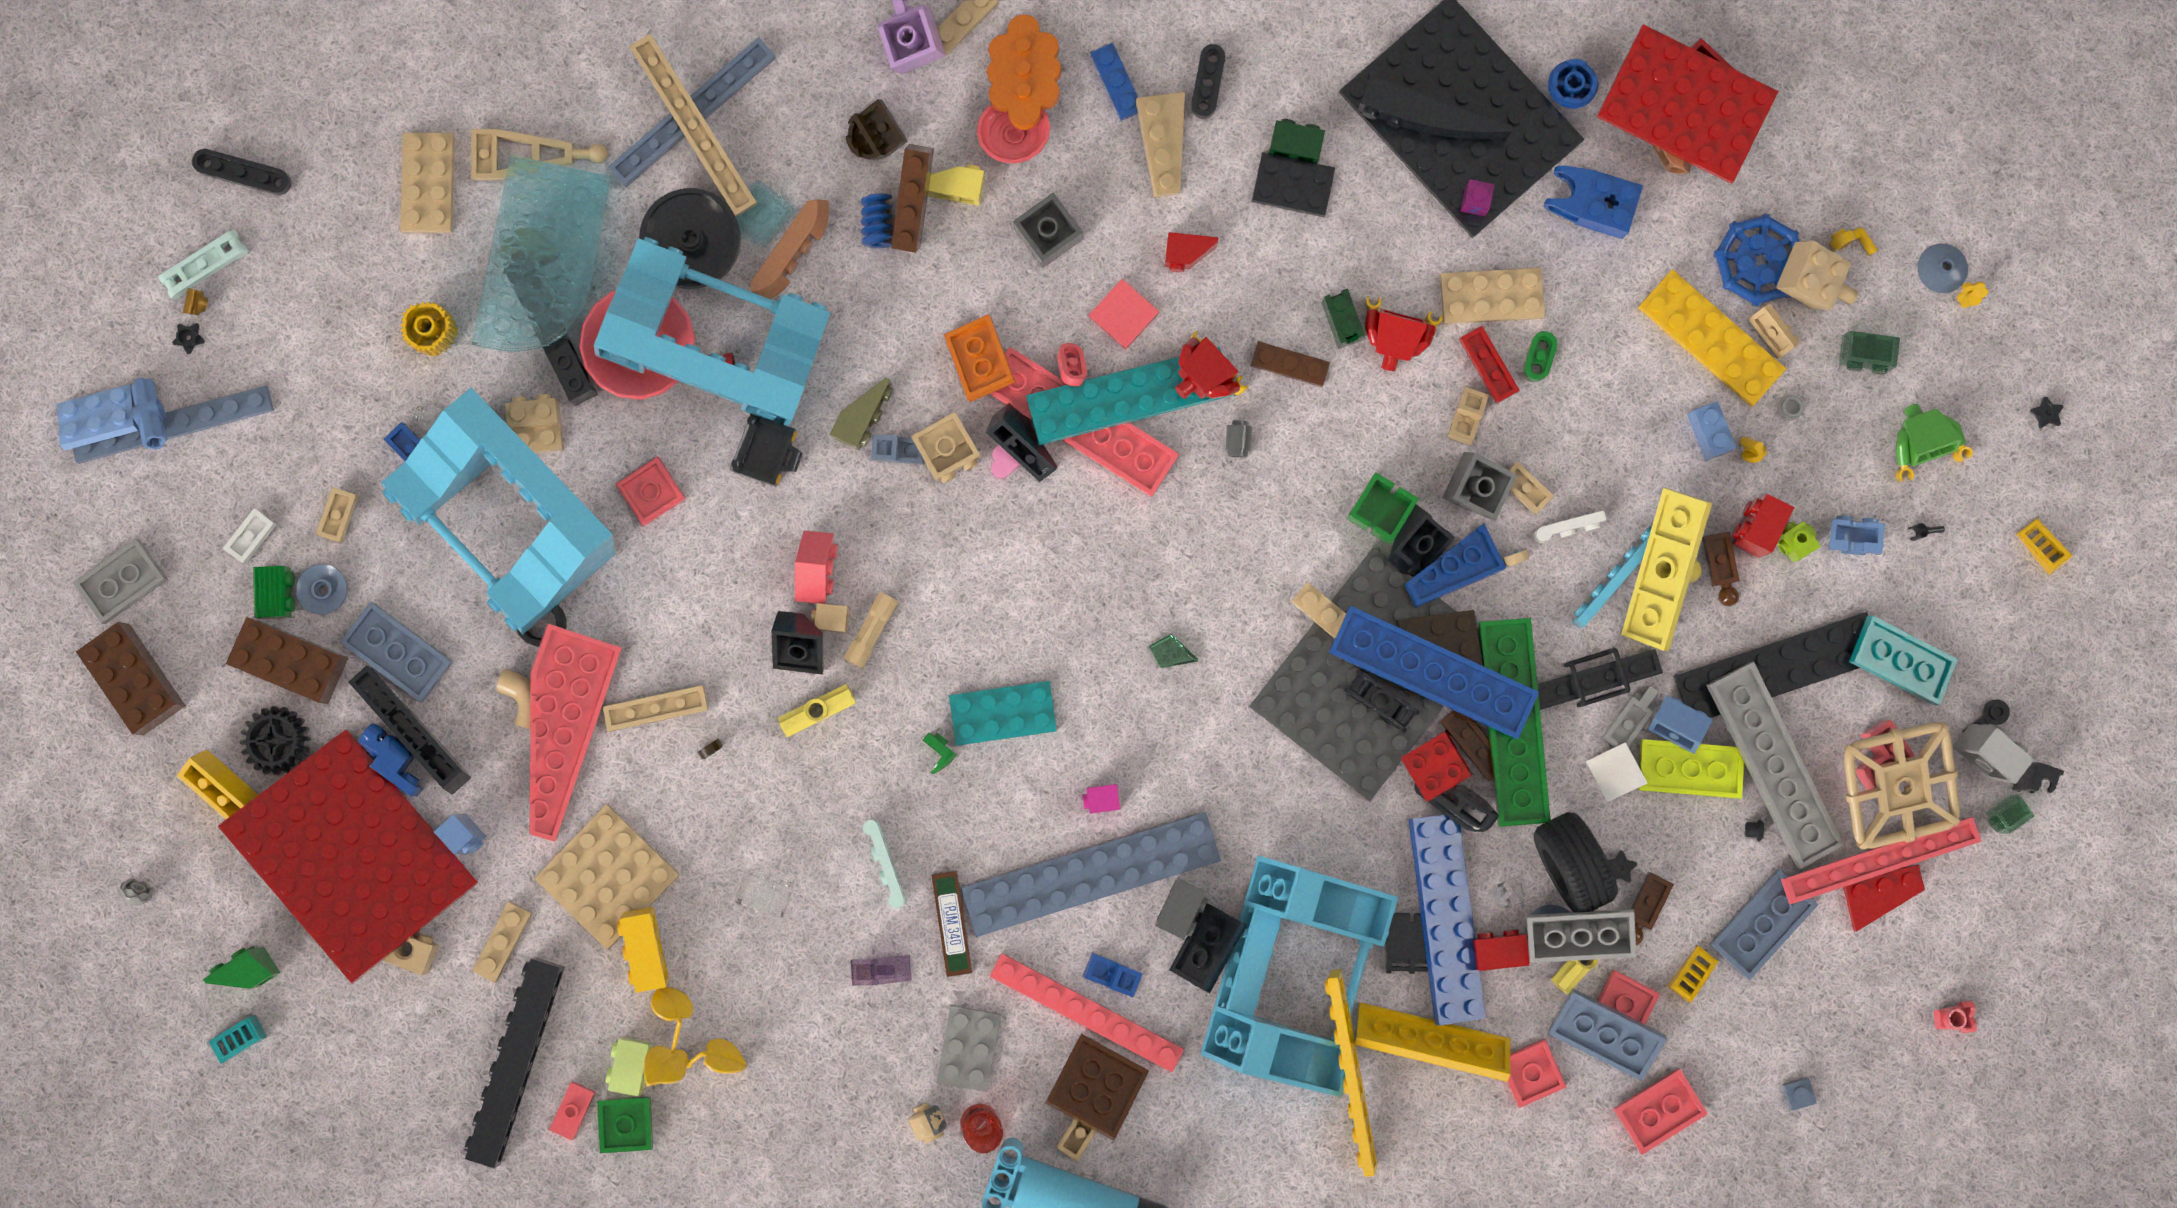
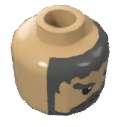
M926 1102L913 1108L914 1114L910 1116L909 1124L917 1140H924L925 1144L944 1135L943 1131L946 1129L947 1124L937 1105L928 1106Z

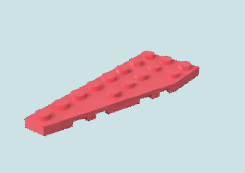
M548 623L530 672L529 834L555 842L622 648Z

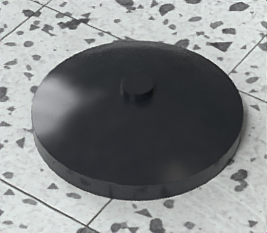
M697 188L678 189L660 197L646 212L639 232V239L644 240V237H648L659 242L658 246L668 249L670 246L683 251L682 255L686 256L685 264L689 265L690 269L719 280L731 270L737 260L741 247L740 227L733 211L717 195ZM685 277V279L679 278L676 287L698 289L707 285Z

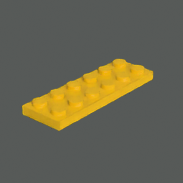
M1673 269L1637 307L1750 407L1757 403L1786 370L1781 363Z
M1359 1002L1354 1045L1508 1081L1510 1076V1038L1453 1024L1439 1026L1435 1025L1432 1019Z

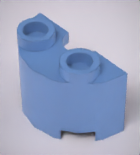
M1839 515L1836 519H1832L1829 549L1853 555H1866V553L1880 555L1883 551L1885 524L1879 523V519L1863 518V522H1853L1851 516Z

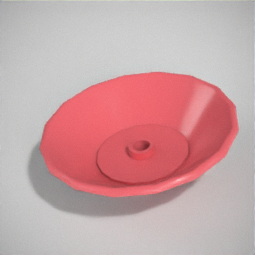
M616 290L611 291L593 305L582 324L579 349L586 371L599 387L617 397L642 400L663 394L679 381L645 369L643 374L595 356L594 344L605 314ZM672 297L658 337L664 334L676 339L675 343L684 347L686 343L694 345L695 335L690 317L678 301Z

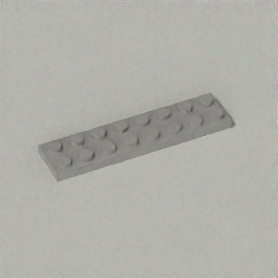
M1748 662L1707 684L1706 686L1796 867L1802 869L1844 846L1755 663Z

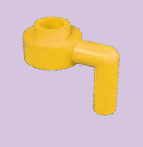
M1862 227L1847 232L1843 228L1831 236L1833 240L1829 243L1833 251L1836 252L1859 239L1869 256L1878 251Z

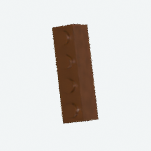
M909 144L904 149L892 249L916 253L921 247L934 148Z

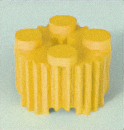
M429 301L426 303L421 302V305L416 303L414 306L410 305L409 309H405L406 313H402L404 316L401 319L403 323L400 324L403 328L400 330L403 332L402 337H404L403 340L406 344L419 353L429 356H438L442 354V351L447 352L446 348H451L450 344H454L453 339L457 338L458 327L455 325L454 317L439 304L430 303ZM428 325L431 326L429 331L425 330Z

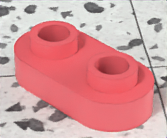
M1073 343L1061 345L1057 355L1061 379L1067 385L1081 386L1087 376L1084 352L1081 347Z

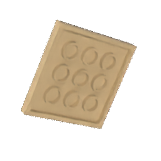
M606 804L534 879L608 950L621 937L618 934L617 921H620L622 913L650 907L680 874Z

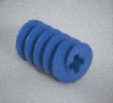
M876 193L869 194L861 199V205L864 206L861 209V215L864 216L861 219V224L865 226L861 230L862 235L865 236L861 240L862 245L869 248L892 247V244L886 243V240L892 239L893 235L886 233V230L892 229L893 225L886 223V220L892 219L893 215L887 214L886 210L892 209L893 206L885 203V201L892 199V195Z

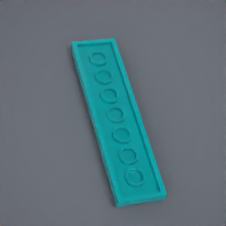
M1179 357L1085 380L1081 386L1065 385L1026 395V401L1038 443L1043 445L1233 395L1213 399L1207 396L1201 399L1195 392H1192L1186 399L1182 398L1175 389L1183 381L1178 374L1181 368L1178 363Z

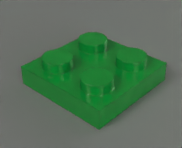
M651 1096L597 1101L600 1153L653 1149Z

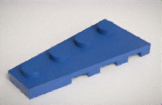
M1483 523L1404 586L1415 608L1502 572L1506 569V566Z

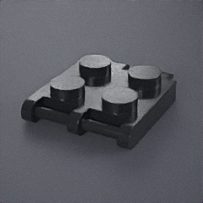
M1394 913L1389 927V934L1386 938V974H1391L1392 971H1409V974L1428 972L1427 967L1415 966V964H1427L1421 914L1414 913V922H1410V913ZM1392 963L1409 964V966H1392Z

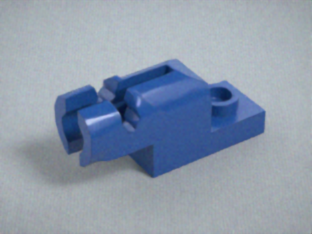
M376 723L370 724L358 741L374 758L376 757L370 767L409 796L417 797L423 790L418 785L420 780L409 772L403 774L415 757L401 741L391 735L384 737L386 731Z

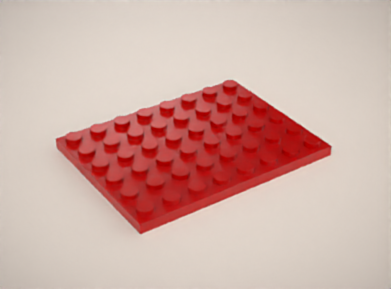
M345 729L219 824L218 828L348 981L354 984L474 888L478 882L434 833L433 829L397 787L370 767L373 763L372 758L348 730Z

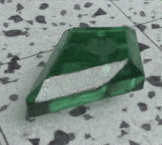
M1172 634L1149 646L1160 668L1198 662V658Z

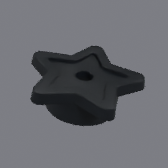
M198 323L190 327L181 324L177 325L178 331L176 338L172 342L173 345L183 346L186 353L191 354L195 345L205 343V340L198 334ZM188 335L191 336L190 340H187L186 338Z
M2043 397L2040 406L2031 409L2030 412L2035 415L2040 429L2048 424L2060 426L2059 413L2063 409V405L2052 404L2048 397Z
M1620 850L1614 859L1607 860L1615 879L1621 878L1630 883L1631 871L1637 866V862L1627 860L1624 851ZM1619 865L1623 866L1622 870H1619Z

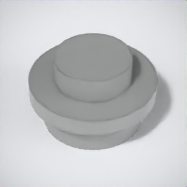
M1785 396L1778 403V413L1785 420H1796L1803 413V402L1797 396Z

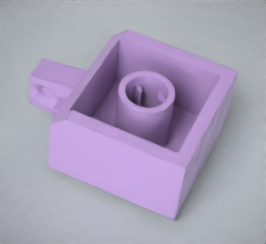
M892 0L896 13L892 14V18L878 23V29L891 69L904 74L946 56L931 9L924 4L915 8L913 6L909 7L907 0Z

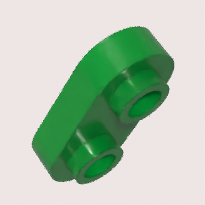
M1548 331L1537 333L1531 340L1523 367L1525 376L1531 381H1541L1550 372L1557 348V339ZM1539 342H1546L1547 349H1541ZM1538 365L1540 373H1534L1532 366Z

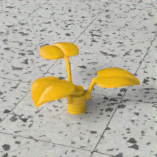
M665 987L655 990L651 998L652 1010L663 1020L673 1021L676 1019L677 1025L670 1050L664 1046H655L649 1049L645 1056L644 1077L647 1086L676 1083L682 1080L686 1074V1068H691L693 1063L701 1057H705L704 1063L707 1068L718 1073H737L746 1069L747 1064L738 1048L725 1039L710 1040L706 1044V1051H701L691 1060H688V1055L685 1051L676 1050L682 1025L681 1018L692 1016L693 1004L689 997L678 989Z

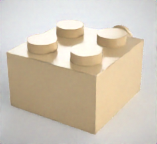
M1815 241L1795 242L1776 286L1777 289L1811 309H1833L1837 298L1846 304H1852L1858 297L1857 290L1844 284L1851 266L1849 261Z

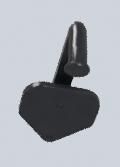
M1415 783V792L1425 799ZM1464 785L1453 786L1451 789L1452 793L1461 799L1459 804L1444 793L1427 801L1465 830L1473 832L1488 831L1499 817V814L1484 798ZM1467 805L1472 810L1476 809L1486 814V816L1480 822L1466 812L1464 808Z

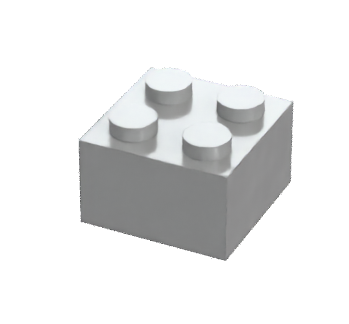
M1971 723L1953 746L1958 753L1989 779L2016 784L2034 761L2027 754L2028 749L2018 742H2013L2008 737L2010 734L2004 728L1997 725L1992 727L1984 723L1982 725Z

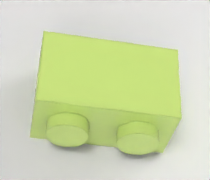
M621 1037L618 1039V1042H614L611 1051V1057L614 1058L613 1067H609L606 1075V1083H609L608 1091L633 1096L643 1094L645 1085L644 1059L649 1049L652 1048L653 1042Z

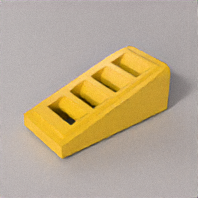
M2038 518L2016 534L2049 575L2066 564L2073 556ZM2038 529L2040 533L2030 540L2028 535ZM2044 537L2047 541L2037 547L2035 543ZM2051 545L2053 549L2045 555L2042 551ZM2058 554L2060 557L2052 563L2049 559Z
M1697 945L1666 986L1686 1002L1691 1003L1719 961ZM1698 955L1709 963L1707 967L1696 960ZM1692 964L1703 971L1701 975L1690 968ZM1687 972L1697 979L1695 983L1685 977ZM1681 981L1691 987L1689 991L1679 985Z

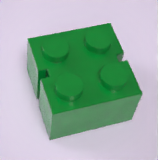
M1375 472L1346 519L1365 531L1370 527L1372 529L1370 534L1390 545L1419 498L1401 487L1394 494L1390 491L1395 483Z

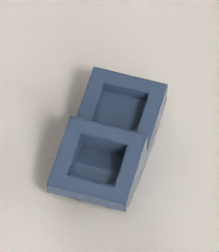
M873 434L871 460L925 465L924 459L912 438L899 437L898 435Z

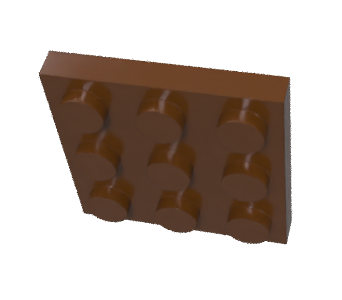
M1081 1033L1045 1103L1114 1141L1149 1070Z

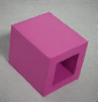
M1117 784L1086 788L1087 794H1082L1084 809H1089L1090 814L1121 810Z

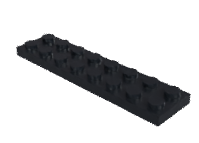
M1865 612L1673 676L1681 700L1690 708L1704 712L1709 718L1721 715L1706 685L1748 662L1755 663L1771 698L1859 669L1860 667L1849 661L1868 613Z

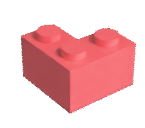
M803 531L795 560V601L826 604L828 595L833 594L834 580L830 579V575L833 574L834 560L832 559H837L838 544H834V533Z
M1884 720L1860 735L1864 739L1889 733L1891 729L1897 727L1892 720ZM1903 740L1905 759L1914 757L1915 754L1907 742ZM1892 743L1869 748L1874 755L1871 760L1878 765L1895 761ZM1864 763L1856 768V775L1866 790L1876 788L1874 770Z

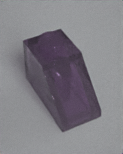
M910 955L850 960L852 986H873L911 981Z

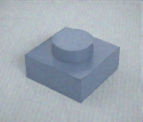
M1806 1077L1782 1085L1790 1110L1794 1111L1817 1104L1809 1078Z

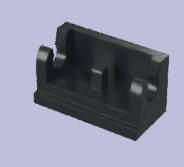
M2032 762L2018 782L2013 784L2012 790L2035 793L2040 789L2042 780H2048L2050 785L2047 788V792L2052 793L2057 787L2059 777L2063 776L2064 770L2041 762Z

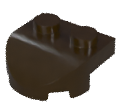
M877 99L860 114L854 113L848 121L849 128L846 142L849 149L858 157L869 160L883 159L908 142L882 99Z

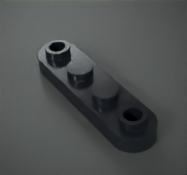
M200 149L192 157L193 168L204 176L274 195H283L291 188L290 176L279 168L209 149ZM211 160L210 166L205 167V161ZM282 179L281 186L276 187V181Z

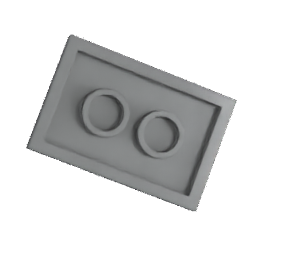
M135 538L77 579L73 584L100 623L107 624L168 579L140 539Z
M950 1005L936 1083L987 1092L1001 1014Z

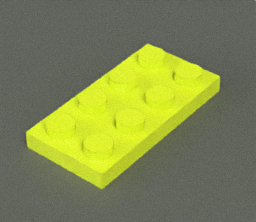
M1640 740L1639 768L1647 784L1637 788L1638 791L1742 799L1744 760L1737 747L1700 744L1695 754L1670 741Z

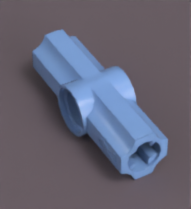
M138 378L134 380V384L131 386L135 405L131 408L132 416L139 427L143 446L146 449L157 450L164 447V443L167 442L163 420H166V413L158 399L155 382L152 379Z

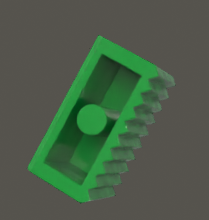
M253 567L254 618L261 620L292 618V612L295 611V599L291 597V587L295 584V576L290 567Z

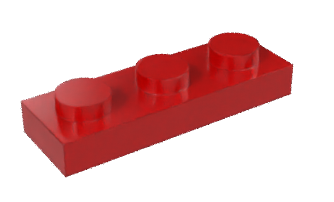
M1483 326L1460 337L1459 341L1496 404L1520 391Z

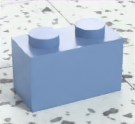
M1718 401L1695 409L1687 414L1705 461L1736 449Z
M1666 695L1648 730L1695 754L1713 719L1709 718L1702 711L1690 708L1681 700Z
M452 814L434 831L454 855H466L469 852L474 854L484 845L481 841L487 837L467 814Z

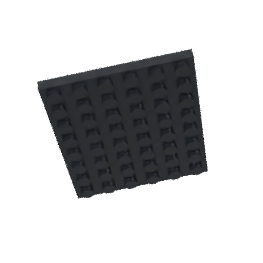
M1443 0L1339 91L1340 95L1472 239L1585 140L1457 0ZM1370 76L1507 124L1512 126L1513 129L1507 139L1453 138L1428 134L1402 126L1395 128L1386 124L1385 120L1379 118L1370 119L1363 116L1362 112L1358 111ZM1470 179L1495 184L1491 206L1486 216L1461 212L1464 190Z

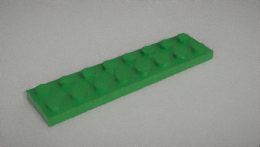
M1531 618L1478 622L1483 666L1538 691ZM1538 694L1518 739L1488 726L1496 812L1499 814L1497 819L1498 827L1542 824L1551 820Z

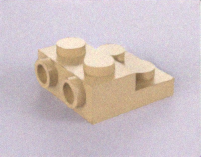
M551 394L536 395V400L527 401L526 397L520 396L511 398L510 403H505L507 425L534 453L564 450L558 399L552 398Z
M956 412L911 436L936 483L942 481L945 484L956 477L955 472L964 468L966 472L978 465L976 460L980 459V454Z

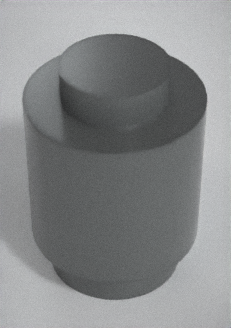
M1233 420L1232 425H1227L1225 450H1228L1229 457H1248V451H1251L1252 427L1247 426V421Z

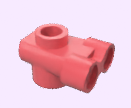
M1972 1001L1958 1002L1957 1006L1935 1010V1027L1937 1029L1960 1030L1962 1033L1976 1032L1977 1023L1974 1019V1003Z

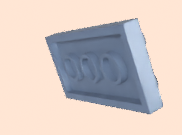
M371 601L340 641L342 645L420 703L424 702L453 663V661Z
M1777 869L1709 943L1715 951L1747 980L1753 978L1818 906L1812 898L1789 904L1781 879L1788 876L1780 869Z
M1574 988L1548 1029V1034L1640 1081L1643 1080L1667 1040L1665 1034Z

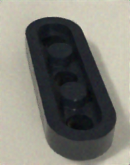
M1217 44L1205 46L1200 55L1191 103L1193 114L1200 119L1210 118L1216 110L1225 62V52ZM1213 55L1217 58V61L1210 62L1208 57ZM1206 79H1210L1213 84L1205 86L1203 82ZM1205 103L1208 105V109L1201 110L1199 105Z

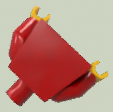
M1369 296L1366 299L1367 312L1365 330L1369 343L1375 347L1376 353L1384 355L1381 368L1395 372L1399 359L1410 361L1412 357L1419 356L1431 345L1436 327L1442 321V316L1440 315L1437 322L1431 320L1432 311L1429 312L1424 320L1380 308L1381 298L1378 297L1377 305H1371L1369 303Z
M1194 331L1190 339L1182 346L1178 363L1181 368L1178 374L1183 381L1175 387L1177 393L1184 399L1192 392H1195L1201 399L1207 396L1213 399L1233 394L1241 395L1249 386H1243L1240 383L1243 379L1242 376L1236 378L1239 371L1207 337L1199 339L1196 336L1198 331Z

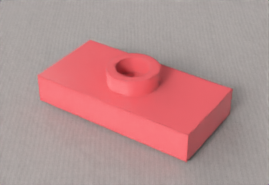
M572 1081L549 1130L567 1139L574 1140L596 1092Z

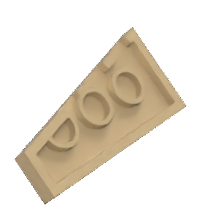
M1185 92L1139 97L1135 101L1154 198L1177 195L1180 193Z

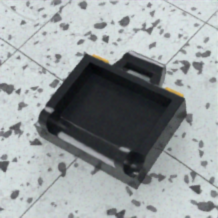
M750 413L735 457L732 459L730 471L776 487L780 483L781 473L796 472L803 453L792 445L797 437V430ZM789 451H791V452H793V453H792V456H791V458H790L788 467H787V466H784V465H785V462H786V459H787V457H788Z

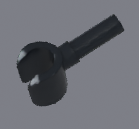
M1923 523L1908 527V530L1913 529L1916 533V536L1910 538L1911 541L1925 538L1931 533L1945 531L1944 526L1926 527Z

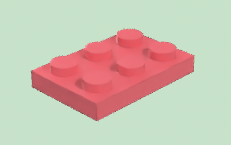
M1679 1068L1612 1108L1642 1155L1708 1115Z

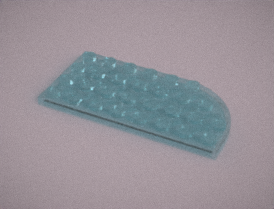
M510 154L472 345L508 352L529 351L551 344L565 335L575 325L583 313L589 295L611 176Z

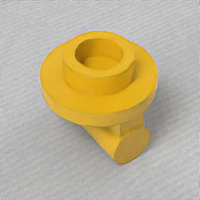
M1745 436L1740 439V445L1744 448L1741 454L1744 461L1757 463L1763 460L1764 456L1768 453L1766 446L1762 442Z

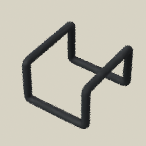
M1611 648L1564 663V667H1570L1581 700V702L1577 703L1579 708L1631 691L1617 648ZM1614 653L1625 689L1586 700L1575 665Z

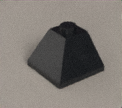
M778 611L771 630L773 669L823 675V633L802 613Z

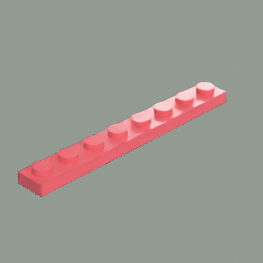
M1969 817L1960 820L1957 827L1953 826L1946 831L1915 838V841L1909 843L1902 841L1877 847L1783 878L1781 882L1789 904H1794L1982 842L1974 818Z
M1001 953L989 976L1170 1072H1173L1184 1051V1048Z

